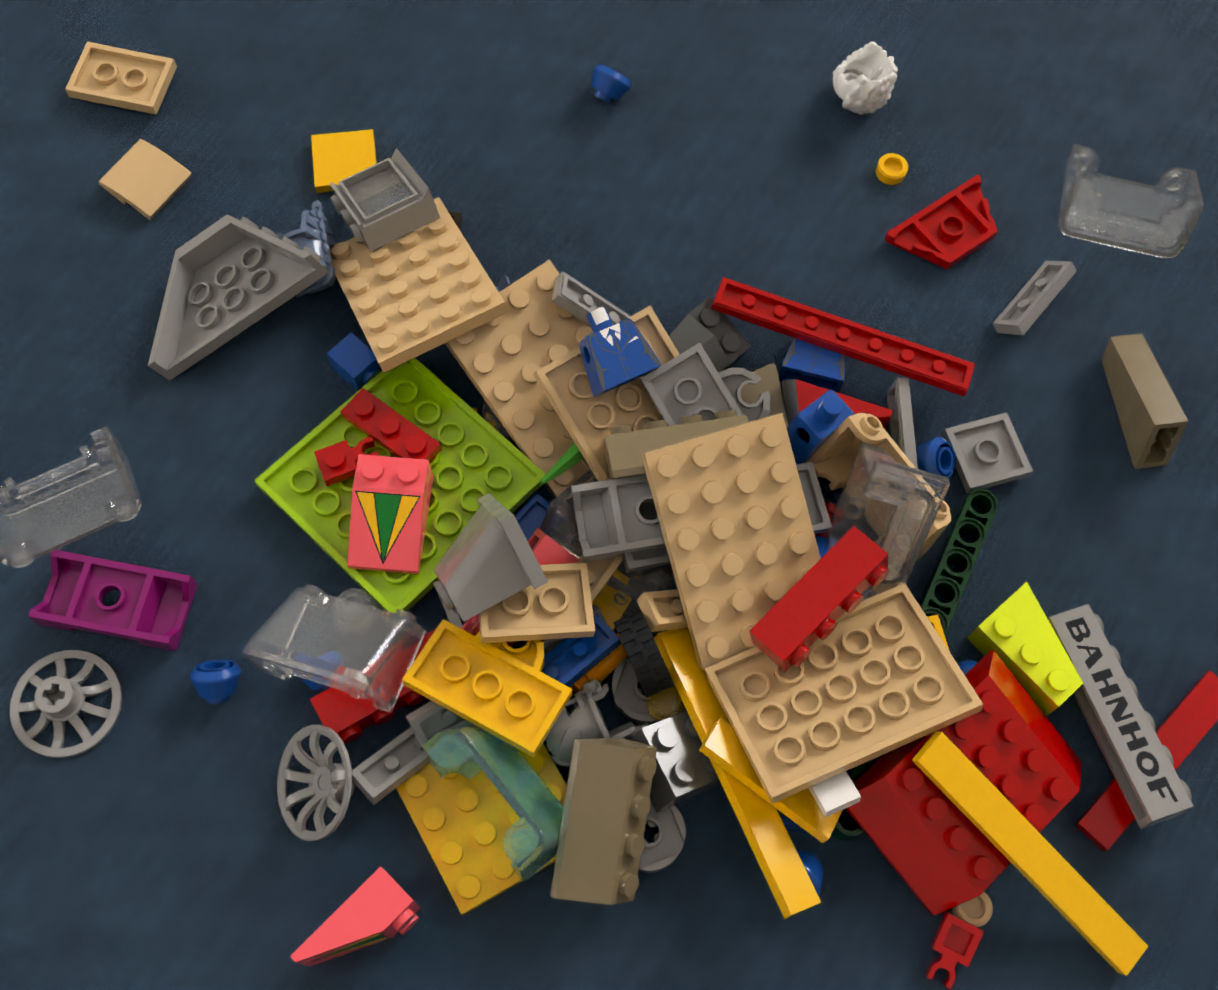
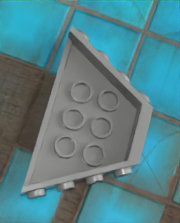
M228 214L175 250L148 366L169 381L328 274L329 271L319 263L322 257L306 246L301 250L300 246L285 236L280 240L278 235L264 226L259 230L255 223L245 217L238 220Z

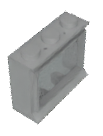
M397 148L391 159L387 158L339 181L337 185H334L333 182L330 183L335 194L330 197L335 210L341 215L347 228H350L357 243L363 241L370 252L440 218L429 187Z

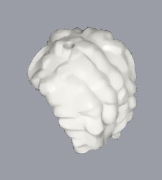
M873 41L866 44L864 48L855 50L851 55H848L846 60L833 71V87L839 98L843 100L842 107L853 113L863 115V113L872 114L877 109L886 105L887 100L891 98V92L897 80L896 73L898 68L894 64V57H887L886 50H882V47Z

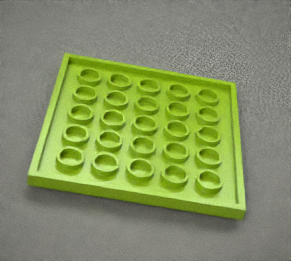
M416 358L384 373L383 371L379 372L362 388L434 438L442 447V450L430 462L434 479L419 574L352 569L347 566L354 477L326 486L314 451L347 440L349 447L352 448L361 440L368 438L366 434L346 421L340 413L360 390L254 480L256 485L396 622L434 587V582L438 581L434 569L480 507L476 499L489 493L513 513L542 486L540 481L546 475ZM374 440L375 447L368 448L364 452L365 454H371L377 451L379 456L396 457Z

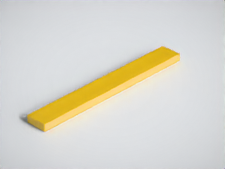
M683 628L659 632L654 637V640L703 744L713 724L720 717L730 724L705 676V670L700 669L698 666L689 629ZM710 759L784 919L821 903L777 809Z
M935 731L912 761L1119 974L1127 976L1148 948V945L943 732Z

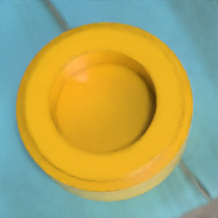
M885 154L878 161L876 176L885 184L897 185L905 179L908 163L899 154Z

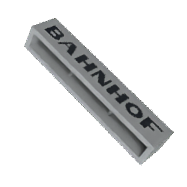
M1089 604L1050 616L1048 620L1083 681V684L1073 695L1140 829L1180 816L1194 807L1191 802V791L1188 785L1178 777L1173 767L1172 754L1165 745L1161 744L1155 732L1156 726L1152 716L1147 711H1144L1139 702L1137 687L1130 678L1126 677L1121 667V658L1117 649L1109 644L1104 634V625L1101 618L1093 613Z

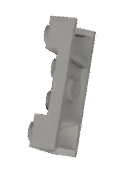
M646 474L571 486L583 563L616 558L622 553L666 546L659 519L647 520L639 512L642 504L646 502L654 503Z

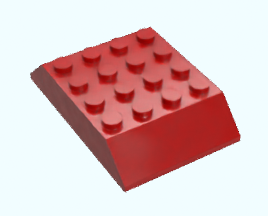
M990 650L965 675L983 703L982 711L937 731L943 732L1040 833L1080 791L1082 762L996 652ZM931 733L885 753L854 783L861 795L859 803L846 808V810L929 913L936 916L980 896L1011 862L912 761L914 756L933 735Z

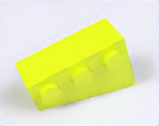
M1027 581L967 637L984 656L990 650L996 652L1045 716L1062 705L1083 684Z

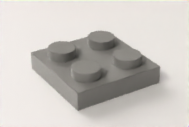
M1007 412L946 428L942 433L943 438L953 447L955 467L966 493L1029 477L1033 472Z

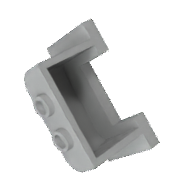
M489 493L476 499L480 507L434 569L438 581L434 582L433 585L448 611L455 608L463 622L530 585L536 589L548 582L514 514Z

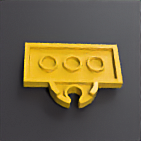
M445 619L440 622L402 679L404 686L533 758L572 696V688L542 673L544 666V641L529 640L524 647L519 649L511 648L506 642L481 643L480 630L474 636Z

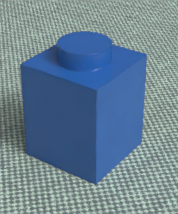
M352 332L327 353L332 369L356 391L360 390L382 371L373 351Z

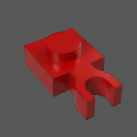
M372 436L361 440L352 448L349 447L347 440L314 451L326 486L354 477L358 454L379 456L377 451L371 454L364 453L366 449L375 447Z
M945 912L930 945L940 955L938 959L930 963L925 976L932 980L936 970L939 968L946 969L947 978L943 985L951 990L956 978L955 966L957 962L969 967L984 931Z

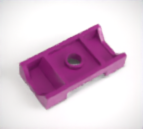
M52 549L50 554L52 576L43 601L30 609L28 614L30 619L42 626L68 631L79 629L135 640L144 646L177 651L198 586L190 575ZM112 590H119L121 593L119 601L115 605L104 606L103 599L105 595Z

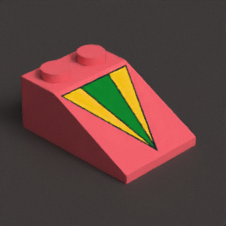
M358 454L352 489L348 568L419 574L434 479L429 460Z
M380 866L290 957L295 963L311 967L392 938L398 932L404 935L419 920L416 913L421 907Z

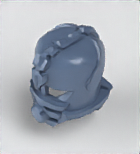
M319 200L312 203V210L302 212L299 229L284 235L281 232L277 234L280 240L283 236L291 239L300 246L301 250L306 246L322 257L319 263L329 271L328 274L295 295L296 297L321 292L329 286L333 287L336 280L330 248L337 243L334 241L332 236L334 233L329 227L328 219L322 212V205Z

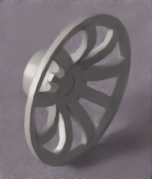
M63 650L52 653L29 667L14 688L10 701V719L13 730L26 747L43 756L66 758L84 753L98 745L114 727L122 705L121 684L113 668L95 654L81 650ZM65 659L86 660L78 674L67 679L68 671ZM55 662L56 676L42 680L35 675L43 667ZM95 665L108 678V680L97 685L80 686L91 675ZM28 682L37 687L35 701L20 703L22 693ZM109 690L112 691L111 709L85 702V697L99 695ZM41 710L40 718L36 724L25 732L19 713ZM80 711L106 719L93 736L77 715ZM50 721L53 722L54 739L51 748L33 740L44 731ZM66 721L72 724L83 743L62 748L65 739Z
M309 725L295 733L283 752L278 770L277 794L282 817L292 833L306 841L322 840L330 836L338 828L346 814L350 797L355 789V783L352 781L353 769L345 744L334 730L324 725ZM320 735H324L331 740L324 754H322L319 746ZM308 736H310L309 748L313 758L301 746V742ZM337 750L343 763H333V755ZM293 754L303 766L311 770L310 773L288 769ZM287 780L309 783V787L287 797ZM312 798L302 808L296 821L290 810L291 807L303 800ZM329 807L336 813V816L326 826L323 816L325 809ZM315 810L313 820L316 831L306 830L307 819Z

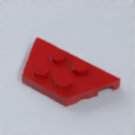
M978 174L891 229L886 233L884 240L931 263L949 269L993 240L998 232L995 221L990 215L991 208L988 199L983 197L980 188L982 184L981 177Z

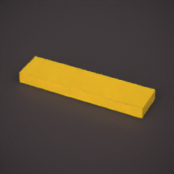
M720 717L713 724L699 751L821 843L827 841L835 828L842 810L825 818L808 788L772 804L732 726Z

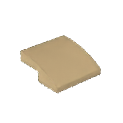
M139 139L98 181V184L123 204L127 202L151 221L189 181L192 173L162 150Z

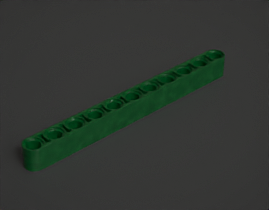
M985 489L972 491L958 510L919 603L926 616H939L944 635H946L997 511L998 502L996 497ZM972 505L980 507L984 514L975 512ZM962 533L969 536L972 543L963 541L959 534ZM951 562L957 565L960 573L951 571L947 563ZM934 592L943 593L947 597L948 603H942L937 600ZM870 760L852 768L849 777L853 784L854 780H858L876 762ZM843 809L841 812L850 814L846 809ZM838 819L832 836L841 841H851L860 835L863 829L856 822L855 830H846Z

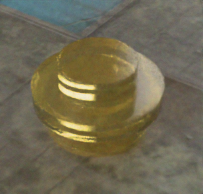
M669 687L649 696L647 709L653 719L661 721L682 713L684 704L677 689Z

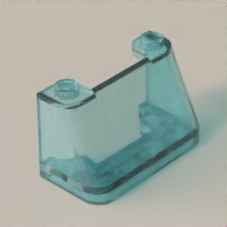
M474 724L445 729L422 745L430 764L441 778L449 773H457L463 775L469 781L480 771H483L520 817L505 833L503 843L504 850L513 863L511 867L523 883L557 855L564 806L517 748Z

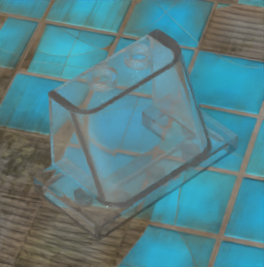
M862 443L831 518L832 528L825 533L828 551L855 526L888 553L887 569L889 572L887 576L876 587L870 585L861 594L863 596L862 600L907 583L950 486L947 477L899 464L884 449Z

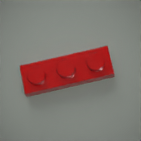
M364 388L340 411L346 421L368 437L372 436L376 443L396 457L429 460L430 463L442 450L441 444Z

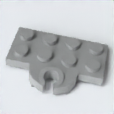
M701 343L696 344L639 379L663 420H666L667 426L681 424V417L701 415L702 421L716 419L715 412L735 409L737 416L747 415L750 422L767 417L771 411L769 391L759 394L757 401L753 404H748L741 398L740 393L744 385H755L761 380L757 374L745 368L733 367L717 372Z

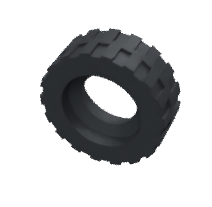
M641 610L613 622L646 698L674 686Z

